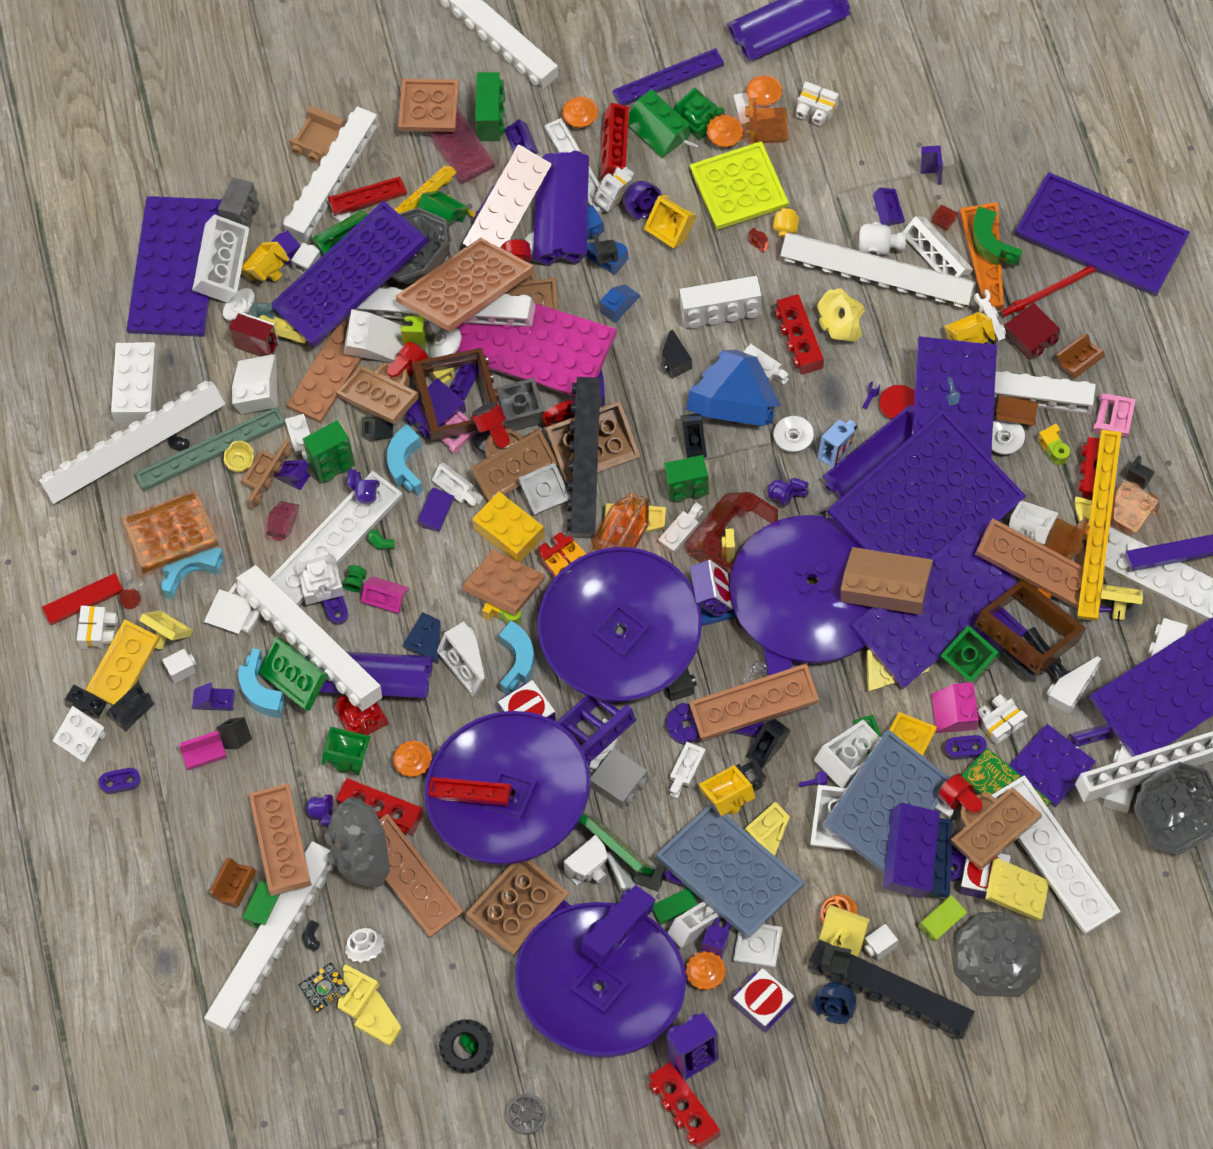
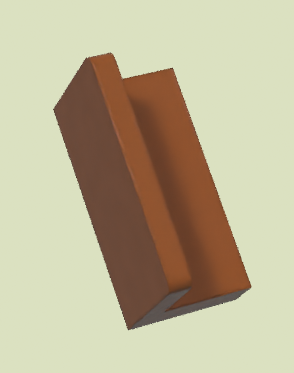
M999 395L995 416L999 420L1035 426L1039 403L1038 401Z

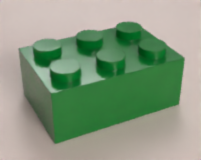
M477 72L475 122L478 141H501V134L505 133L503 117H505L504 101L506 95L504 80L500 79V72Z
M338 420L303 438L309 466L320 484L333 480L338 474L348 472L349 469L355 466L349 437Z

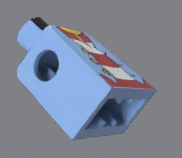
M838 420L822 435L818 459L832 468L837 465L853 445L855 431L858 428L857 424L852 420H849L847 423Z

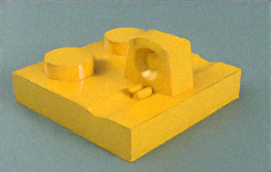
M898 712L890 728L891 732L922 756L927 751L937 730V726Z

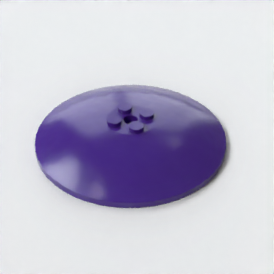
M801 515L788 517L773 522L756 532L738 553L730 577L731 604L744 631L767 651L795 662L827 663L846 658L860 651L866 645L852 630L850 625L872 607L841 602V586L852 547H861L833 518L824 516ZM814 577L818 582L816 584H809L807 579Z
M611 547L593 551L566 566L555 577L545 592L538 617V633L541 648L548 664L557 676L568 686L586 696L610 702H628L643 699L664 690L674 683L692 662L699 646L702 631L700 605L696 603L694 589L683 573L672 563L652 552L630 547ZM618 626H623L627 630L624 634H617L615 629Z
M497 712L466 724L450 736L441 746L427 774L425 784L426 808L436 832L457 853L486 864L508 865L521 863L549 852L574 830L588 803L590 771L579 743L559 723L531 712ZM431 777L511 784V791H515L516 795L509 800L508 806L447 801L430 797L429 784Z
M587 902L572 905L545 918L531 931L523 943L518 955L515 971L518 1000L531 1024L544 1037L559 1047L591 1057L622 1056L641 1050L655 1042L676 1020L681 1010L686 990L685 967L679 949L669 934L648 916L602 966L581 952L583 944L581 941L587 932L591 933L595 929L598 920L602 917L605 918L608 915L609 909L614 904L607 902ZM595 984H602L605 989L597 991L593 986Z

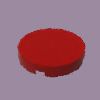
M893 385L884 390L879 401L882 415L892 420L909 405L914 406V390L905 385Z
M575 401L561 402L548 409L541 417L544 425L550 426L553 423L556 424L575 417V414H571V402Z

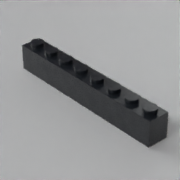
M577 377L576 383L572 382V394L575 395V402H571V414H575V419L571 421L570 433H574V441H570V453H573V460H569V472H573L572 480L568 482V492H572V500L568 499L567 511L571 512V519H567V531H571V537H595L601 382L599 377Z
M819 939L808 961V968L812 973L818 976L825 975L832 982L843 983L854 993L868 995L870 1000L876 1003L883 1002L891 1010L896 1012L902 1011L915 1021L921 1020L926 1022L927 1026L934 1030L941 1029L951 1038L964 1039L974 1019V1010L851 954L846 976L821 971L825 946L829 943Z

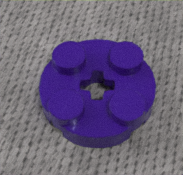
M678 704L677 707L670 711L666 720L667 730L671 739L682 745H685L686 742L700 741L701 737L690 704ZM689 720L692 726L683 728L682 722Z

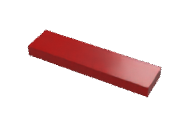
M399 176L328 197V202L334 216L407 195V191Z
M113 573L42 606V609L50 625H54L80 613L81 606H95L123 593L124 589L116 573Z
M431 777L429 784V796L436 799L501 806L509 805L512 790L511 784Z

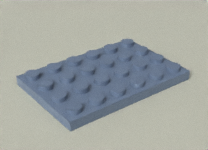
M887 729L822 826L884 873L892 808L902 802L934 810L940 801L938 796L939 789L949 776Z
M712 803L655 855V859L666 866L665 868L747 939L759 930L805 885V882L730 817L726 814L720 816Z

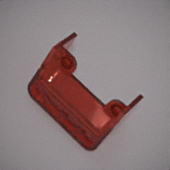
M751 492L726 493L686 543V551L689 556L700 563L707 560L713 561L728 573L729 581L733 565L718 556L722 551V542L718 536L740 509L746 512L752 511L770 523L778 521V509Z

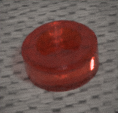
M129 588L120 594V603L124 608L133 609L139 606L141 595L136 589Z

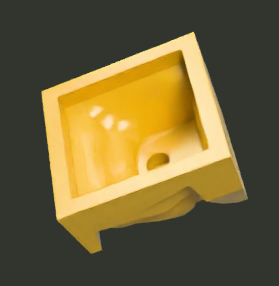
M668 195L658 196L644 229L674 249L687 239L697 216L668 199Z
M263 242L242 264L241 274L248 281H253L254 279L265 281L266 278H271L276 282L282 276V273L279 271L283 266L282 261H289V257L278 242Z
M981 312L974 313L944 326L949 340L986 343L988 338L993 341L996 340L992 319Z
M735 765L698 784L703 795L716 807L720 816L727 813H737L745 801L749 802L755 799L752 784Z

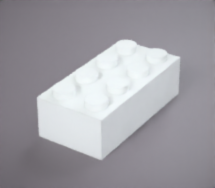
M215 214L208 220L204 228L192 290L227 303L237 294L249 227Z
M757 276L680 289V308L684 327L697 328L702 325H716L719 322L725 321L734 322L738 319L755 318L761 315V292Z
M155 342L116 343L111 413L115 423L140 422L146 419L145 416L148 413L155 411L158 351Z

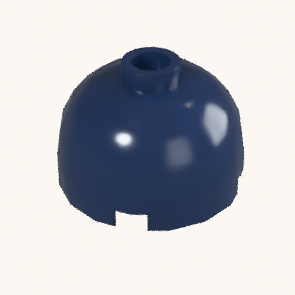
M829 982L823 985L813 1000V1008L819 1016L822 1013L828 1017L826 1021L835 1024L847 1023L849 1019H852L857 1007L854 992L847 985L839 982Z

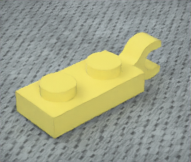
M260 315L259 319L275 324L278 337H285L296 343H306L307 340L286 320L276 317L273 320L267 316Z

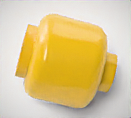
M783 208L775 214L773 230L781 238H785L786 233L796 234L800 217L796 214V211Z

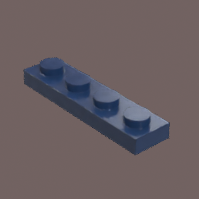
M939 818L932 891L927 894L942 898H948L950 895L952 820Z

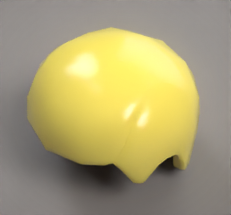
M244 441L232 442L224 453L225 465L235 473L247 471L254 461V450L250 444Z

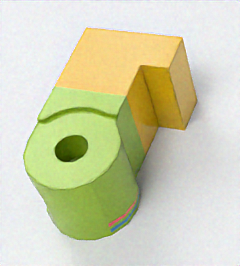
M1054 424L1039 432L1038 441L1054 464L1065 465L1069 460L1070 448L1059 438L1060 428L1057 424Z
M486 602L482 609L483 618L491 621L492 617H496L505 621L507 625L510 621L517 625L522 623L521 610L515 616Z

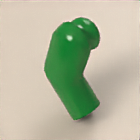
M372 529L369 532L368 540L376 549H395V539H384L376 529Z
M461 1034L459 1040L461 1046L468 1053H476L479 1049L478 1041L476 1042L471 1037L472 1034Z

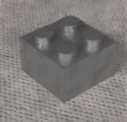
M232 177L218 208L220 217L250 228L254 212L258 211L260 205L254 183Z
M534 378L496 387L499 395L498 402L502 406L506 417L504 420L506 428L518 430L543 423L541 417L545 411Z

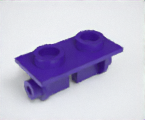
M475 363L460 366L450 386V389L458 397L466 399L479 374L478 366Z

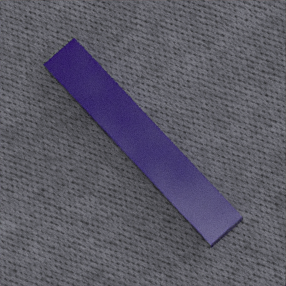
M715 48L613 90V94L620 105L627 106L637 102L639 98L651 89L659 93L723 67L724 61Z
M1213 534L1128 550L1125 552V557L1131 571L1213 556Z

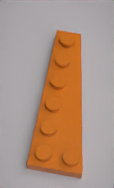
M998 202L960 208V216L980 297L985 299L984 291L987 289L990 292L988 303L990 302L991 306H994L996 310L1003 309L1001 260L998 266L988 262L977 251L973 241L974 216L979 206L997 212L996 223L992 232L995 238L1000 241Z

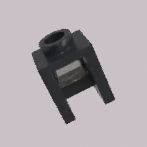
M754 756L750 758L749 763L742 767L740 764L736 765L739 771L752 784L754 791L764 786L763 783L766 780V776Z

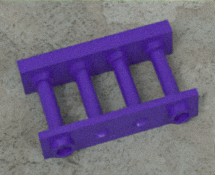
M585 696L557 723L584 743L580 747L589 764L636 721L632 708L628 705L618 710L608 701ZM598 705L613 715L605 724L590 713ZM582 719H586L599 730L589 737L577 728L576 725Z

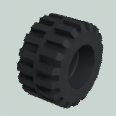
M461 1019L448 1025L445 1031L442 1032L438 1044L440 1047L439 1054L444 1064L451 1070L459 1073H473L481 1070L489 1063L494 1052V1042L488 1029L480 1022L469 1019ZM464 1033L472 1034L479 1043L477 1054L470 1059H462L454 1051L456 1038Z

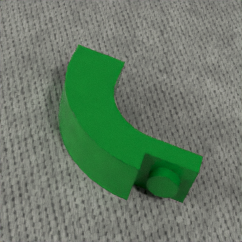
M979 206L973 222V241L977 251L984 259L998 266L1000 260L1010 265L1019 266L1023 250L997 240L992 232L996 223L997 212Z

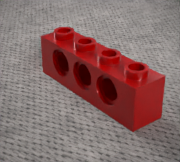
M611 102L604 113L600 178L602 179L607 174L613 176L617 167L621 170L626 167L629 106Z
M799 294L776 300L775 317L777 320L780 319L782 323L780 329L782 335L788 339L786 341L788 351L793 352L794 357L792 359L795 369L799 368L801 375L823 369L824 358Z
M346 778L336 798L338 806L346 799L354 797L356 799H364V803L373 806L374 809L378 806L384 807L381 811H375L378 818L381 819L386 814H389L405 836L407 834L414 835L423 817L422 807L349 778ZM395 814H402V817L399 819L393 818Z
M671 1062L649 1075V1088L654 1095L659 1094L662 1098V1106L667 1112H672L675 1116L673 1118L675 1124L679 1129L683 1128L686 1131V1138L692 1146L696 1145L698 1149H702L721 1136L720 1128ZM672 1086L676 1088V1091L669 1094L665 1092V1089ZM682 1103L689 1106L684 1111L679 1110L677 1107ZM697 1120L701 1122V1125L693 1128L690 1126V1123Z

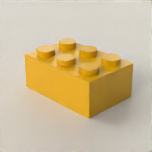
M498 492L472 518L475 531L508 557L518 562H521L545 538L544 526L501 492Z

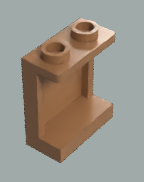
M310 105L307 110L308 119L296 138H290L289 145L294 154L303 155L312 162L320 163L323 156L328 154L331 143L336 141L341 127L345 126L344 119Z

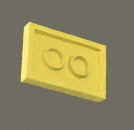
M997 858L993 860L986 899L1035 921H1039L1043 917L1049 884L1045 878Z

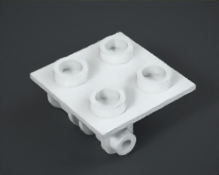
M72 706L53 742L85 762L97 740H102L106 736L104 732L105 727Z

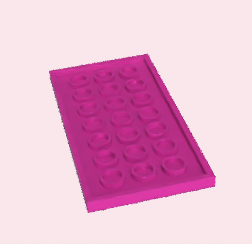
M535 303L532 327L462 323L457 326V329L461 332V343L455 353L482 347L483 354L489 360V365L487 366L489 370L520 380L534 378L536 385L573 397L575 395L572 394V382L576 383L577 377L599 376L618 332L616 328Z

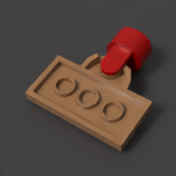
M510 239L502 244L501 248L528 263L531 262L530 243L526 240ZM533 273L505 293L511 296L527 295L532 298L534 303L559 310L556 277L537 280L535 273Z
M407 342L398 351L396 359L391 364L385 362L375 372L360 365L336 394L338 398L395 425L419 398L418 392L408 388L410 377L413 375L412 362L429 359V356L417 343Z
M498 402L487 403L472 413L471 417L479 432L487 430L490 432L485 444L487 458L470 467L488 502L498 492L504 495L520 486L519 477L550 464H558L539 428L524 437L512 429L504 428L502 422L506 417Z
M954 774L942 784L938 792L939 798L951 809L962 806L961 820L965 828L951 839V843L979 870H982L1042 818V814L1013 787L999 799H995L990 794L983 792L982 794L975 795L973 793V785L961 774Z

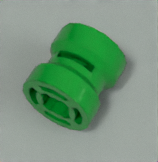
M350 565L346 571L347 578L344 579L343 587L351 592H361L363 589L362 581L366 578L367 571L360 566Z

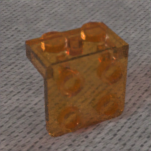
M749 98V106H745V117H749V122H746V134H750V143L760 141L762 143L786 142L788 140L787 109L784 107L757 108L756 98Z
M1124 480L1113 496L1111 519L1133 533H1137L1152 512L1156 513L1160 508L1159 500L1154 494L1141 490L1138 484Z
M1085 517L1076 526L1056 518L1045 546L1072 560L1076 553L1079 554L1083 547L1082 538L1087 535L1090 529L1088 525L1089 518Z

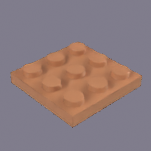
M402 79L398 122L399 131L456 132L459 79Z
M492 550L463 584V591L516 616L544 582L545 574Z

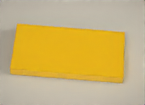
M124 619L86 691L114 705L136 684L160 637Z

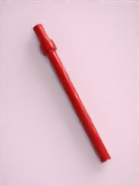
M1087 267L1023 300L1018 299L1012 302V305L1001 310L1000 314L1004 318L1014 312L1019 313L1025 310L1026 306L1097 270L1093 267Z

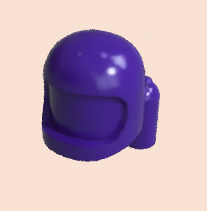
M354 469L348 470L347 485L352 491H355L357 502L363 505L373 504L377 499V488L380 487V482L378 480H362L359 472Z
M791 478L790 483L774 480L768 487V497L770 500L780 502L781 506L786 507L793 496H808L809 490L807 488L809 483L798 478Z
M326 794L324 797L313 796L307 802V813L312 819H320L319 823L328 828L332 819L333 796L331 794Z

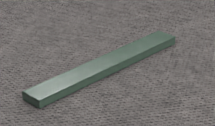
M278 407L270 409L134 473L142 491L145 492L223 455L225 450L234 441L249 443L285 426L286 422Z

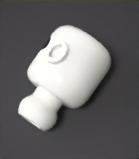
M878 222L861 226L859 251L886 256L889 254L890 248H896L899 251L905 250V233L891 234L889 226Z

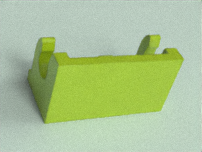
M421 315L405 317L404 320L406 322H413V325L401 326L403 345L407 342H415L426 351L427 329L425 318Z
M951 895L927 916L918 927L932 941L934 939L937 940L960 920L967 911Z

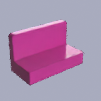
M372 576L364 583L361 602L399 613L403 597L408 592L409 587Z
M218 731L179 743L188 771L227 758Z

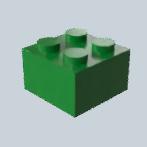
M703 455L664 463L665 483L670 502H681L692 497L701 498L709 494L708 472Z
M968 625L941 656L970 683L974 682L975 685L1002 654Z

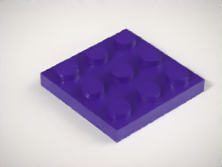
M1046 724L1009 766L1019 775H1025L1030 784L1051 801L1050 804L1056 808L1076 786L1075 784L1080 774L1090 771L1096 761L1049 724Z

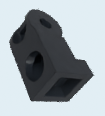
M74 684L65 698L66 707L71 709L74 706L81 712L96 719H99L107 705L100 697Z

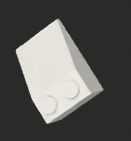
M351 309L348 317L343 354L392 363L396 359L398 351L404 346L401 335L402 325L372 313Z
M275 354L238 361L232 385V404L240 414L278 407L277 362Z
M463 621L444 633L437 652L474 698L477 696L485 677L475 633Z
M862 720L823 745L814 761L840 788H845L869 756L867 752L873 750L880 736Z
M818 785L811 846L853 850L822 826L846 788Z

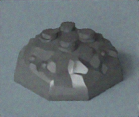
M419 207L400 213L404 219L429 241L390 277V279L403 284H411L418 281L444 263L445 258L449 255L451 240L446 219Z
M1179 761L1154 772L1153 775L1142 783L1140 792L1137 793L1134 811L1151 847L1180 855L1213 836V781L1208 770Z
M350 797L339 804L337 810L333 812L328 832L325 833V840L331 846V851L328 852L327 858L329 863L336 865L339 872L346 879H349L350 882L368 887H380L390 872L385 830L373 806Z
M1008 912L977 913L956 932L955 975L976 996L1020 997L1041 978V935L1021 915Z

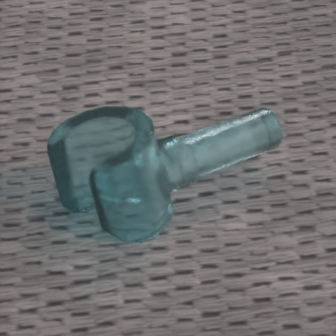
M949 377L948 384L951 394L946 395L948 404L952 406L959 402L960 394L954 387L952 377Z

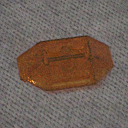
M631 492L627 497L612 505L592 541L593 551L611 547L636 548L649 526V499Z

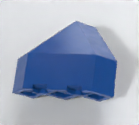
M736 349L722 350L718 355L719 360L714 365H710L701 377L703 379L700 383L693 385L689 390L686 410L708 418L765 426L767 423H772L775 407L781 406L758 358Z

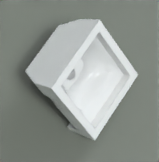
M1020 501L1010 518L1009 527L1036 542L1045 544L1048 534L1055 524L1058 512Z
M327 552L299 560L296 568L306 605L345 595L334 555Z
M597 835L564 861V874L576 886L585 879L588 882L594 879L597 883H600L607 876L603 870L605 869L604 863L607 862L608 856L604 844Z

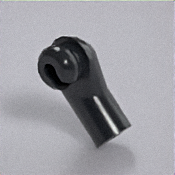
M176 433L167 438L171 448L183 450L190 446L188 439L177 437Z
M310 920L302 935V939L307 949L317 951L320 947V942L316 940L314 934L319 924Z

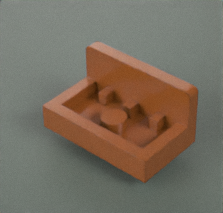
M1084 333L1057 353L1056 356L1060 369L1077 378L1104 358L1105 354L1104 350L1092 344L1089 335Z
M228 857L210 890V894L219 903L239 907L257 871L253 867L237 864L232 858Z

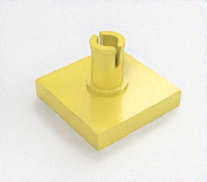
M1102 584L1101 598L1115 600L1112 618L1117 619L1118 611H1120L1119 619L1124 620L1127 602L1142 604L1143 590Z
M162 610L143 613L139 620L157 631L155 635L159 636L160 640L155 648L160 650L163 649L167 638L170 640L187 638L193 632V629Z
M830 905L827 910L820 940L834 946L851 949V954L859 957L870 919Z

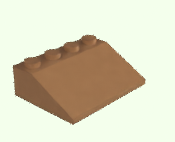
M621 401L600 407L597 472L640 457ZM575 417L543 428L566 484L569 480H572L573 472H569V460H573V453H570V441H574V433H570V425Z
M852 547L841 586V602L922 615L933 560Z
M531 860L511 864L467 911L466 921L488 939L514 955L521 948L531 931L552 914L569 895V892Z

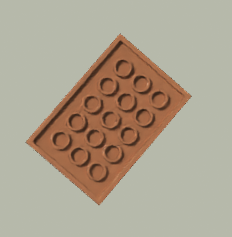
M480 237L395 297L399 304L450 332L533 274L535 270L533 265Z

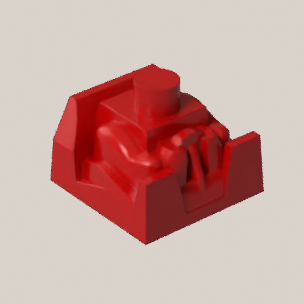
M344 695L338 698L334 704V710L347 731L369 735L389 725L386 716L377 702L362 711L358 706L352 705L348 696Z

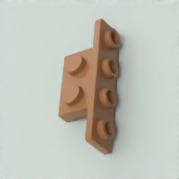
M287 437L276 456L261 449L243 477L242 484L254 490L248 499L250 509L253 510L256 504L259 505L261 503L264 491L271 487L274 475L281 471L284 459L291 455L293 447L290 438Z

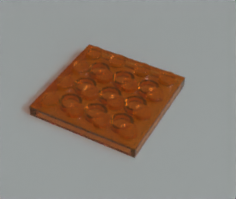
M197 490L121 517L143 574L219 545Z

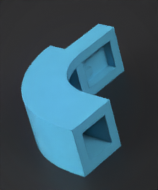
M406 424L392 438L387 450V462L395 485L400 487L403 484L409 492L413 491L418 496L423 492L422 483L406 467V461L413 452L421 447V440L419 435Z
M195 545L174 554L162 569L165 576L161 585L164 597L173 600L181 580L193 571H206L217 575L225 559L223 550L209 545Z
M510 621L499 634L500 644L510 650L516 657L513 668L500 682L501 692L506 695L511 691H515L520 681L524 684L528 683L535 666L531 640L527 633L513 621Z
M252 648L251 655H248L246 658V666H239L238 675L243 695L249 705L256 711L266 716L280 718L285 701L283 692L266 689L258 683V672L263 657L260 649Z

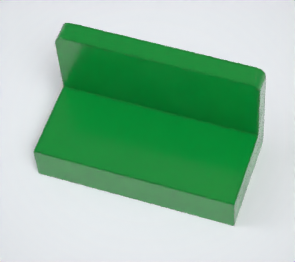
M260 881L242 918L253 928H257L259 924L266 925L280 894L271 896L268 884Z

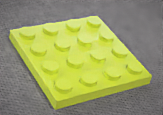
M762 141L690 164V170L716 230L789 207L787 197Z

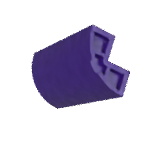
M776 0L726 23L736 45L739 44L741 46L743 55L747 59L753 60L851 15L849 12L850 5L848 0Z
M580 151L547 153L541 158L552 165L535 193L533 260L549 266L559 258L577 263L587 255L589 155L582 154Z
M909 405L824 474L823 478L826 482V489L830 493H834L840 500L912 437L914 406Z
M345 651L381 685L382 695L429 697V677L432 676L433 656ZM327 679L320 692L340 693L336 685Z

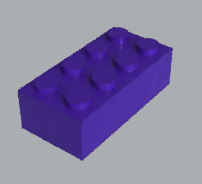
M902 802L892 808L882 889L919 898L931 893L940 818L939 811Z
M704 1012L699 1015L696 1013L690 1016L685 1024L681 1026L676 1025L668 1031L669 1062L673 1064L684 1081L719 1060L718 1032Z

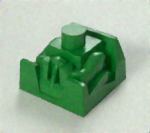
M695 87L676 103L674 108L690 124V134L699 141L707 134V125L710 124V120L716 116L725 115L723 107L719 108Z
M439 190L422 193L418 204L419 208L446 219L448 225L456 220L463 222L470 207Z
M330 727L323 750L321 765H325L327 760L338 772L353 771L359 776L371 736Z

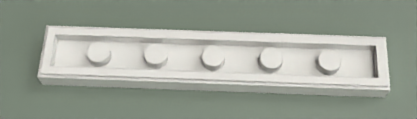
M562 118L544 125L558 153L580 151ZM589 167L588 205H593L597 213L600 214L605 212V210L593 201L600 184Z

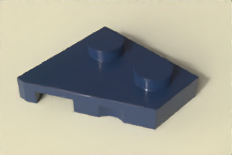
M422 612L405 640L403 648L417 655L433 656V663L438 664L439 654L437 649L440 645L441 621Z

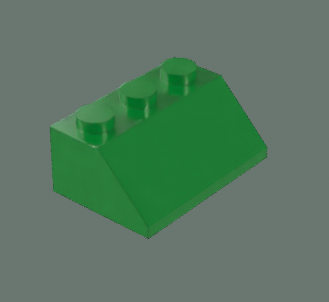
M653 89L639 98L629 113L628 127L661 159L681 145L684 140L690 138V124Z
M360 210L312 237L315 246L320 250L321 257L361 222L368 213Z

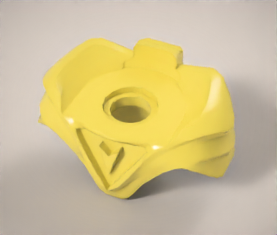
M842 288L828 290L818 303V310L822 316L819 319L822 330L829 331L833 339L856 342L862 336L859 320L865 313L864 306L850 297ZM841 308H844L845 314L840 311Z

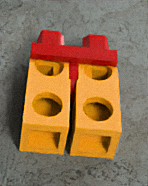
M562 532L553 537V542L556 545L552 548L547 543H543L538 547L542 565L554 578L570 563L586 555L571 536L567 537Z

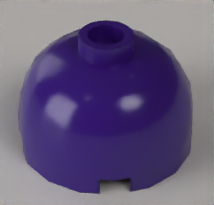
M648 181L634 182L626 189L623 196L625 210L637 220L640 218L648 219L658 196L662 195L661 190Z

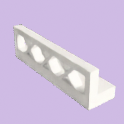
M915 216L904 229L903 233L906 234V239L936 271L948 274V267H953L957 271L955 276L961 278L962 275H970L974 270L926 217ZM914 227L918 229V238H913L909 234ZM923 240H928L931 243V252H926L923 249ZM935 254L943 256V265L936 263Z

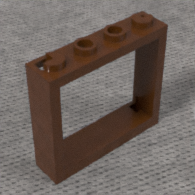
M482 347L412 362V372L431 441L478 431V428L473 420L438 427L424 376L425 373L477 363L488 403L499 400L498 391L493 389L492 383H494L492 371L488 372L489 360L483 354Z
M1024 580L1018 582L980 612L975 623L979 629L1037 675L1080 642L1086 630V627ZM1016 598L1065 638L1042 655L993 615Z

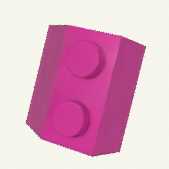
M974 682L952 684L931 695L935 726H937L936 733L978 729L979 720Z

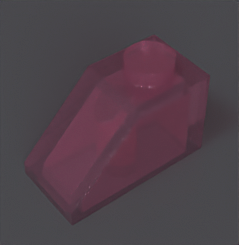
M280 501L269 512L266 535L272 536L276 540L286 539L292 532L299 505Z

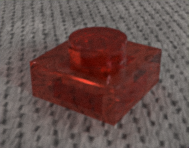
M941 204L931 218V223L948 231L957 219L958 213Z
M753 227L748 232V242L763 253L768 249V238L764 232L758 231Z

